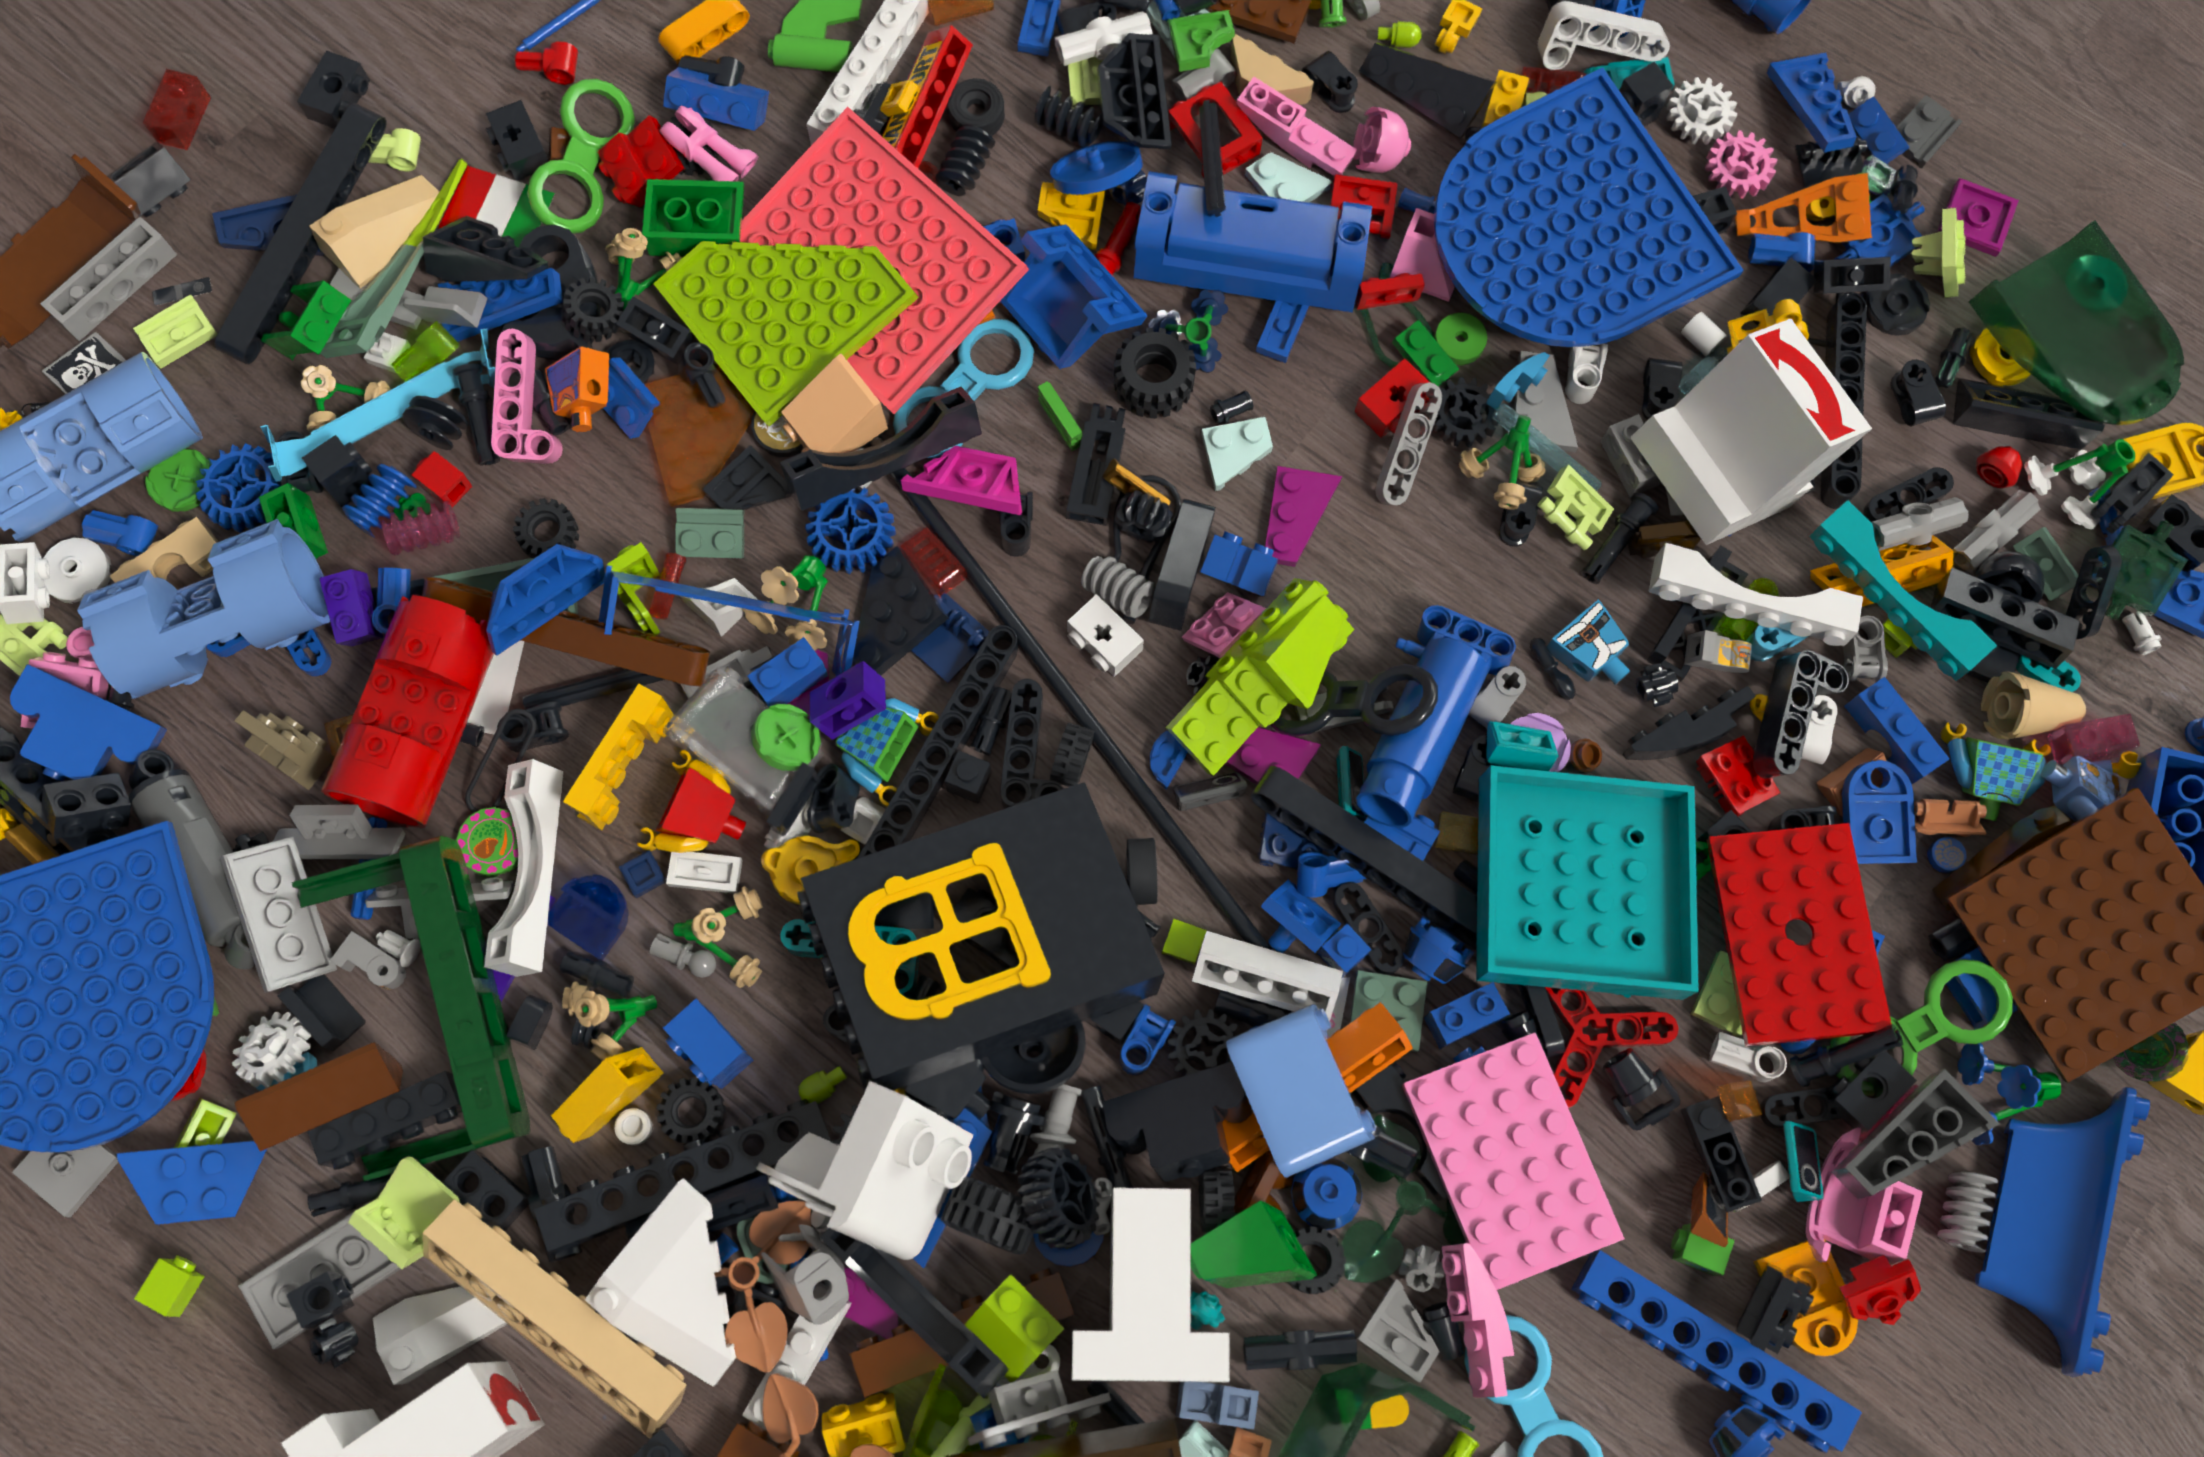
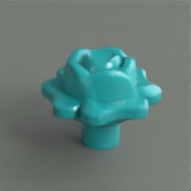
M1202 1291L1200 1294L1196 1292L1190 1294V1314H1192L1190 1326L1193 1329L1200 1330L1203 1324H1210L1212 1327L1217 1328L1219 1323L1225 1320L1224 1315L1221 1313L1222 1305L1215 1295L1209 1294L1208 1291Z

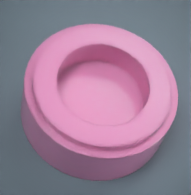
M83 627L75 629L68 636L66 642L68 652L78 660L79 658L93 659L89 651V647L94 646L91 630L87 631Z

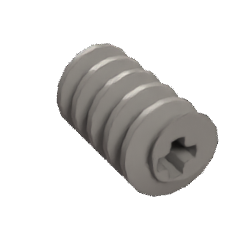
M1101 556L1092 558L1086 565L1081 578V584L1085 590L1092 592L1094 596L1097 594L1105 603L1112 605L1114 609L1122 611L1125 616L1138 618L1144 614L1153 600L1156 589L1154 582H1146L1147 580L1144 576L1137 575L1133 569H1127L1123 563H1117L1116 559L1111 556L1104 559Z
M1961 1171L1948 1175V1180L1955 1187H1948L1945 1194L1954 1201L1944 1202L1943 1209L1952 1215H1945L1940 1218L1941 1224L1949 1229L1939 1230L1937 1236L1951 1246L1973 1252H1985V1250L1975 1245L1976 1241L1988 1239V1236L1978 1231V1227L1990 1226L1991 1223L1980 1216L1981 1212L1993 1211L1991 1206L1983 1202V1198H1993L1996 1195L1985 1188L1986 1184L1998 1183V1180L1975 1172Z

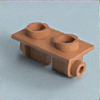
M1921 799L1920 802H1914L1916 832L1926 835H1935L1937 833L1956 834L1963 837L1986 835V831L1979 820L1986 817L1987 809L1985 805H1980L1979 801L1954 800L1951 811H1948L1949 802L1947 800Z

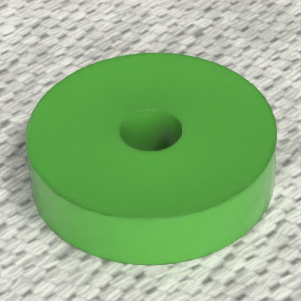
M1454 313L1445 317L1439 323L1434 339L1456 365H1467L1473 363L1482 355L1487 343V332L1482 322L1476 317L1467 313ZM1457 336H1461V337H1463L1466 341H1465V342H1459V341L1456 339V337H1457Z

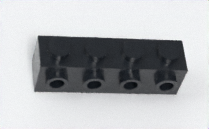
M444 1071L307 1131L318 1164L331 1167L334 1170L342 1169L355 1163V1158L367 1153L372 1155L388 1149L390 1143L401 1138L406 1140L422 1134L426 1127L435 1123L438 1125L445 1124L458 1118V1113L462 1112L454 1076L452 1073Z

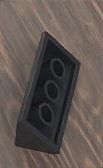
M1959 378L1957 383L1953 425L2082 450L2103 432L2105 427L2088 403Z

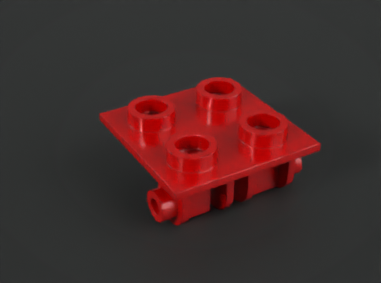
M1744 735L1701 755L1695 761L1699 766L1696 769L1700 772L1706 783L1714 779V782L1707 787L1711 789L1718 785L1720 790L1713 794L1714 798L1722 794L1724 795V797L1718 800L1725 811L1724 813L1726 814L1732 810L1737 816L1781 793L1772 778H1761L1755 772L1753 767L1754 749L1750 746Z

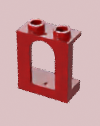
M1221 81L1213 86L1203 87L1192 98L1186 101L1181 100L1168 110L1170 131L1177 128L1202 163L1201 175L1203 178L1201 130L1193 118L1199 115V107L1203 105L1205 100H1209L1210 103H1216L1241 136L1221 147L1223 175L1260 155L1263 137Z

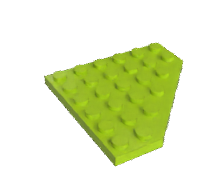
M701 241L653 283L700 343L707 345L712 350L716 363L768 426H771L782 416L781 412L836 356L842 353L846 360L850 358L919 298L880 250L874 246H863V248H846L842 245L803 247L801 244L777 243L775 246L745 242L716 244L713 241Z

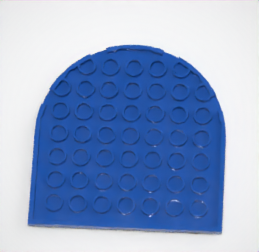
M1603 67L1497 119L1474 134L1455 158L1451 160L1436 198L1434 209L1435 240L1444 268L1454 286L1466 301L1486 319L1518 337L1537 343L1562 347H1586L1620 339L1740 277L1744 271Z
M164 821L0 875V1145L24 1151L69 1152L108 1143L135 1130L155 1116L173 1099L194 1070L210 1031L214 1006V982L208 950L172 822Z

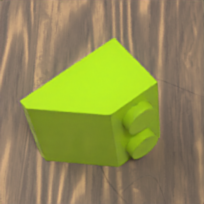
M1011 1274L964 1324L1009 1368L1004 1377L1010 1383L1015 1382L1064 1330L1057 1320Z

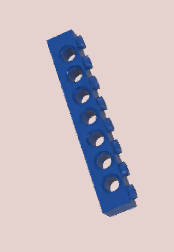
M1601 1250L1590 1253L1571 1290L1580 1295L1578 1298L1579 1302L1592 1310L1598 1311L1600 1307L1612 1314L1610 1321L1627 1331L1634 1328L1644 1334L1642 1340L1649 1346L1659 1351H1663L1665 1347L1677 1355L1674 1360L1678 1364L1693 1372L1698 1368L1708 1374L1707 1381L1725 1392H1728L1729 1388L1742 1395L1739 1400L1741 1403L1748 1404L1760 1411L1763 1408L1774 1415V1418L1777 1419L1776 1424L1791 1433L1795 1429L1808 1436L1805 1442L1825 1454L1828 1450L1843 1452L1862 1413L1860 1410L1763 1350L1753 1346L1750 1342ZM1613 1282L1619 1284L1623 1291V1297L1619 1303L1613 1302L1608 1294L1609 1287ZM1646 1302L1651 1304L1655 1311V1317L1650 1323L1645 1322L1641 1316V1308ZM1679 1322L1687 1330V1337L1682 1343H1679L1673 1335V1329ZM1710 1343H1714L1719 1349V1358L1715 1363H1711L1706 1356V1348ZM1743 1363H1746L1752 1371L1751 1379L1746 1384L1739 1377V1368ZM1777 1383L1784 1390V1398L1779 1404L1772 1397V1389ZM1809 1404H1812L1817 1411V1418L1812 1424L1808 1423L1805 1418V1409Z

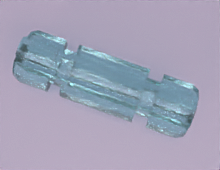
M1718 346L1710 353V357H1705L1689 372L1690 376L1686 374L1681 379L1679 388L1684 395H1687L1728 355V347Z

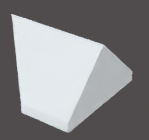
M735 578L716 586L702 588L757 599ZM677 595L721 637L746 614L742 608Z

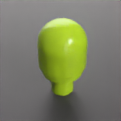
M1398 21V23H1393V28H1378V40H1391V45H1395V47L1411 48L1416 46L1421 39V30L1413 22Z
M839 1066L829 1073H826L825 1070L817 1071L805 1078L798 1090L800 1099H807L808 1104L814 1101L819 1104L831 1097L832 1093L836 1092L835 1085L847 1078L844 1070Z

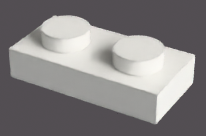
M671 852L666 884L669 887L735 894L738 893L743 860L741 857L697 852Z

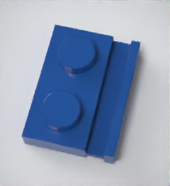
M620 357L611 358L609 361L608 403L604 409L630 439L637 438L641 435L654 414L652 412L654 407H658L660 402Z

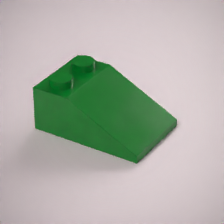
M647 179L642 235L647 238L648 244L646 249L649 256H667L666 252H669L672 256L678 253L682 257L687 255L701 241H713L716 244L740 242L744 182Z

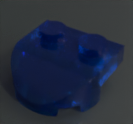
M593 874V876L573 878L560 889L563 891V894L549 911L547 925L597 959L603 961L627 926L629 917L627 901L619 887L604 876Z

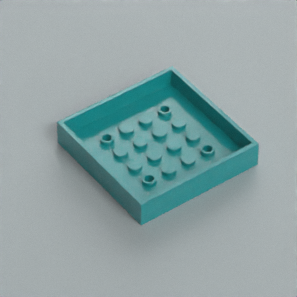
M1490 766L1479 777L1476 981L1684 1000L1699 992L1695 786ZM1529 824H1534L1538 829V833L1531 832ZM1635 834L1639 838V843H1634L1630 835ZM1529 925L1537 929V936L1529 933ZM1632 935L1640 939V946L1632 942Z

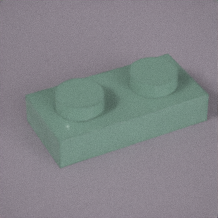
M2046 527L2040 528L2013 545L2016 552L2030 556L2039 564L2045 577L2043 592L2050 601L2055 600L2075 587L2078 574Z

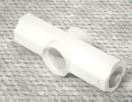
M1140 12L1113 21L1109 17H1099L1092 20L1086 26V29L1056 37L1055 45L1061 64L1065 66L1095 56L1099 60H1104L1128 33L1152 35L1147 13Z

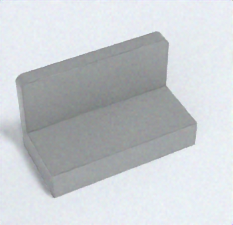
M428 286L424 300L405 298L403 305L428 322L478 328L488 298L480 292Z

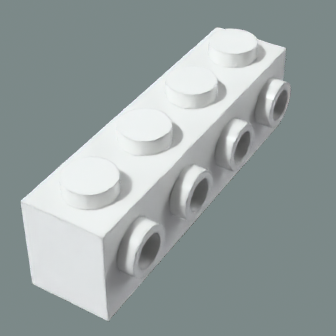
M1206 931L1192 981L1293 1012L1316 1004L1318 1010L1324 1009L1330 1021L1339 994L1343 971Z

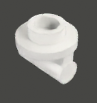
M1856 77L1851 81L1839 82L1837 85V90H1840L1845 103L1852 108L1859 107L1875 95V85L1868 77Z

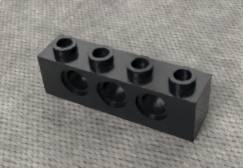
M1952 567L1936 586L1930 607L1937 612L1954 618L1973 621L1995 644L2054 669H2057L2073 652L2080 621Z

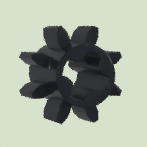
M1210 655L1207 658L1198 656L1197 661L1190 664L1186 678L1188 681L1187 685L1194 687V695L1207 683L1208 678L1205 675L1213 668L1219 658Z
M1660 663L1644 667V670L1640 672L1642 677L1636 679V688L1643 702L1652 700L1654 707L1670 703V700L1674 699L1673 693L1678 692V681L1674 671L1671 668L1662 670Z
M332 1317L317 1325L318 1329L312 1332L314 1338L310 1339L309 1347L314 1359L319 1364H325L330 1361L333 1368H336L349 1361L350 1356L355 1354L353 1348L358 1345V1336L354 1327L349 1322L344 1321L337 1325L335 1318Z

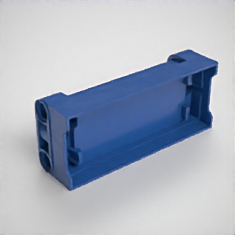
M1148 172L1135 241V279L1212 291L1220 290L1224 293L1353 312L1358 287L1361 285L1372 213L1371 205L1343 201L1340 218L1338 219L1339 207L1224 189L1226 210L1221 212V216L1215 217L1214 214L1209 215L1206 210L1205 186L1179 183L1178 194H1176L1178 175Z

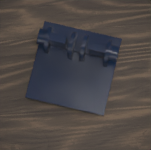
M944 593L941 597L937 594L934 597L949 619L911 651L944 681L949 683L977 654L989 631L950 596Z
M1267 812L1265 813V819L1261 826L1263 832L1260 833V838H1262L1260 852L1257 853L1260 865L1271 867L1275 863L1297 870L1298 858L1301 854L1306 852L1322 853V848Z

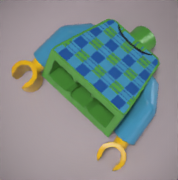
M896 698L886 699L885 710L843 733L836 740V746L843 752L841 760L850 777L870 793L875 791L879 795L880 803L888 807L889 803L883 799V794L887 791L896 793L897 788L882 785V780L885 782L889 781L917 728L919 727L923 735L929 736L932 728L927 727L924 722L930 720L936 723L939 717L934 712H926L922 715L919 713V709Z
M1947 723L1941 730L1940 736L1948 744L1950 759L1957 781L1962 786L1963 792L1980 797V805H1985L1987 809L1984 819L1997 821L2001 802L2020 806L2023 800L2028 799L2045 783L2041 772L2046 765L2044 757L2051 752L2049 745L2045 744L2037 750L2035 739L2026 744L2023 749L1967 737L1965 741L1961 738L1967 732L1966 725L1960 723L1956 728V733H1953L1950 730V724Z

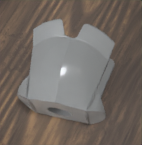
M801 1224L799 1225L801 1235L813 1250L810 1256L788 1272L765 1252L761 1253V1256L786 1307L804 1317L806 1321L815 1325H821L835 1317L849 1299L844 1265L841 1259L826 1244L821 1242L816 1229L809 1225ZM824 1280V1284L829 1289L823 1297L816 1299L813 1297V1289L819 1281Z

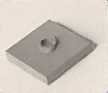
M104 1144L69 1152L30 1151L12 1173L60 1214L70 1218L115 1167L118 1160L117 1155Z

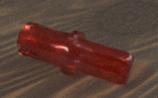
M666 553V559L658 580L679 584L687 559L676 553ZM655 591L649 608V614L656 619L666 620L675 595Z

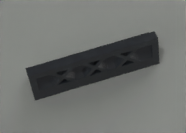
M1720 545L1710 557L1708 563L1718 572L1722 570L1736 578L1735 583L1741 586L1748 573L1729 563L1727 560L1732 551ZM1682 602L1646 661L1651 664L1660 663L1662 670L1671 668L1677 680L1682 682L1692 666L1684 664L1680 670L1665 659L1672 650L1682 649L1685 659L1687 640L1684 629L1687 624L1698 623L1700 631L1707 630L1713 632L1724 613L1717 611L1713 614L1703 615L1701 609L1693 607L1692 604ZM1711 620L1709 625L1706 627L1705 621ZM1700 643L1696 646V656L1699 655Z
M761 1173L704 1195L703 1197L711 1203L713 1218L706 1221L708 1233L755 1217L761 1212L778 1209L775 1186L768 1183V1178L771 1176ZM651 1215L625 1224L626 1235L629 1241Z

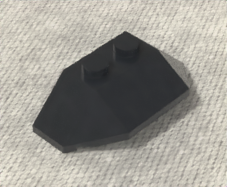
M1128 33L1122 42L1097 67L1102 124L1139 148L1170 149L1172 144L1159 35Z

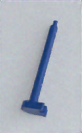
M601 0L579 1L522 40L523 44L516 48L517 51L530 50Z

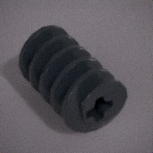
M1051 86L1047 87L1036 105L1035 123L1039 126L1045 124L1047 130H1056L1057 134L1061 137L1067 135V139L1072 143L1078 140V145L1082 148L1093 143L1103 128L1102 114L1095 119L1094 107H1090L1086 113H1083L1084 102L1080 101L1073 108L1072 96H1068L1062 102V91L1058 90L1052 97L1050 96Z
M962 125L956 131L955 138L950 144V149L946 152L945 159L940 165V170L935 175L938 185L955 196H964L966 194L965 190H973L976 186L974 180L980 178L981 175L979 169L985 167L984 159L990 156L989 149L995 146L993 137L976 126Z

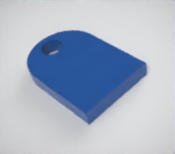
M1869 761L1856 766L1850 771L1844 781L1842 804L1843 823L1850 824L1858 864L1917 863L1914 795L1908 776L1900 767L1888 761ZM1875 768L1883 775V783L1880 787H1876L1871 781V773Z

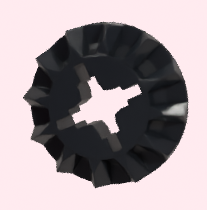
M621 341L613 345L606 352L609 353V361L611 358L620 357L626 364H629L630 360H633L634 357V363L638 368H631V370L643 384H647L651 374H655V359L651 350L638 341Z

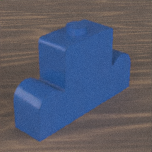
M28 664L10 695V703L15 711L26 717L38 719L20 751L21 756L44 766L43 774L61 782L66 777L75 780L100 776L113 753L120 760L135 765L142 752L158 748L167 731L166 728Z

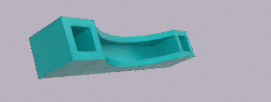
M1849 500L1809 536L1814 541L1816 548L1821 553L1828 555L1838 565L1839 570L1844 576L1852 579L1863 589L1864 595L1870 601L1877 603L1887 613L1889 620L1894 625L1901 627L1912 638L1915 646L1927 652L1937 662L1938 668L1944 674L1951 676L1955 681L1972 670L1997 646L1973 621L1958 619L1937 612L1922 604L1905 591L1890 574L1880 556L1874 537L1873 524Z

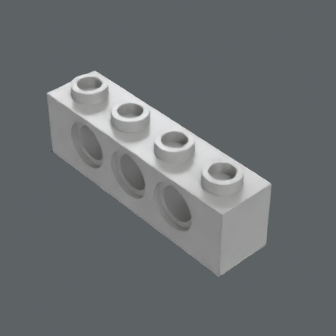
M139 217L40 304L80 341L177 254L154 228Z

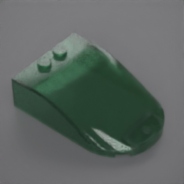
M2096 220L2089 223L2068 242L2003 281L1999 282L1995 279L1969 301L1993 337L2021 367L2077 411L2095 421L2111 425H2129L2146 420L2165 408L2180 388L2181 382H2179L2181 366L2184 365V355L2177 334Z

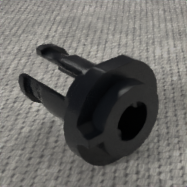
M994 1092L990 1110L999 1113L990 1140L988 1159H984L983 1164L1001 1172L1007 1170L1012 1174H1018L1017 1165L1024 1155L1033 1124L1044 1126L1046 1117L1039 1113L1041 1105L1013 1095Z

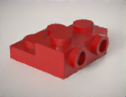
M650 115L628 135L620 132L616 134L597 152L602 160L598 164L600 170L608 178H611L616 185L612 188L616 198L622 203H629L639 208L645 204L647 179L672 180L684 169L674 148L660 133L661 125L658 120Z

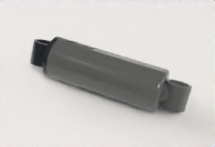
M154 749L142 752L128 780L133 790L129 794L133 811L143 828L164 821L173 823L205 941L211 946H226L224 955L228 963L233 967L243 970L253 968L255 963L250 948L243 944H248L220 860L221 856L234 853L190 773L182 769L174 770L172 758L163 751Z

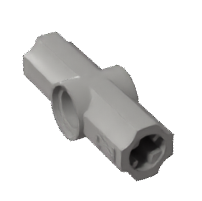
M2021 489L2014 493L1998 510L1994 509L1972 528L1973 532L1952 549L1953 564L1958 569L1966 570L1969 573L1976 569L1993 551L1996 553L2019 533L2017 530L2041 510L2038 499L2031 492H2025Z
M1957 497L1930 505L1925 503L1907 504L1903 506L1902 513L1872 522L1878 550L1881 551L1904 543L1909 545L1930 543L1932 535L1961 527L1963 523L1968 522V510L1965 508L1963 500Z

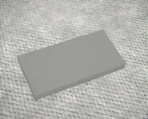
M294 837L220 857L264 993L337 970L336 964L330 961L333 955L316 905L300 908L297 897L299 889L292 887L291 882L307 878Z
M353 1213L239 1285L241 1292L273 1349L282 1347L309 1329L301 1328L286 1294L328 1271L339 1272L340 1275H345L348 1278L354 1294L351 1295L352 1300H354L401 1269L348 1222ZM326 1288L318 1295V1303L322 1308L327 1306L330 1301V1293Z

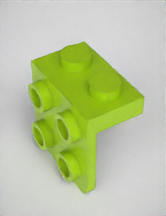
M642 542L635 546L630 545L619 552L617 558L606 564L612 566L611 572H622L653 579L660 575ZM619 583L617 595L624 605L628 607L643 632L650 629L654 635L660 634L661 632L651 615L635 594V591L644 585Z

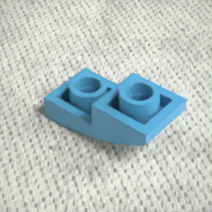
M1545 352L1537 354L1513 368L1494 388L1486 404L1497 410L1503 400L1510 403L1518 390L1525 393L1531 383L1537 387L1548 371L1543 366L1550 355Z

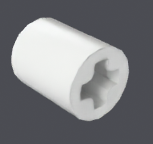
M1702 311L1693 317L1681 331V334L1706 357L1711 355L1727 338V335Z

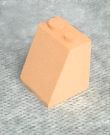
M842 353L836 356L781 412L786 423L782 426L783 430L793 443L799 440L804 447L801 450L802 453L810 449L825 453L857 451L888 429L880 401Z

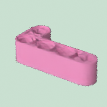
M513 328L507 329L499 335L497 341L491 438L492 449L498 456L514 462L554 463L562 455L563 448L560 440L548 432L531 430L536 358L535 343L533 339L523 332ZM518 341L522 343L521 347H517L513 351L512 345H517ZM519 371L521 376L518 385L510 387L509 377L512 373ZM517 404L519 408L518 415L513 420H509L507 411L510 406ZM511 437H515L517 446L513 452L507 453L505 450L506 441ZM548 439L550 443L549 451L544 455H540L538 453V444L542 440Z

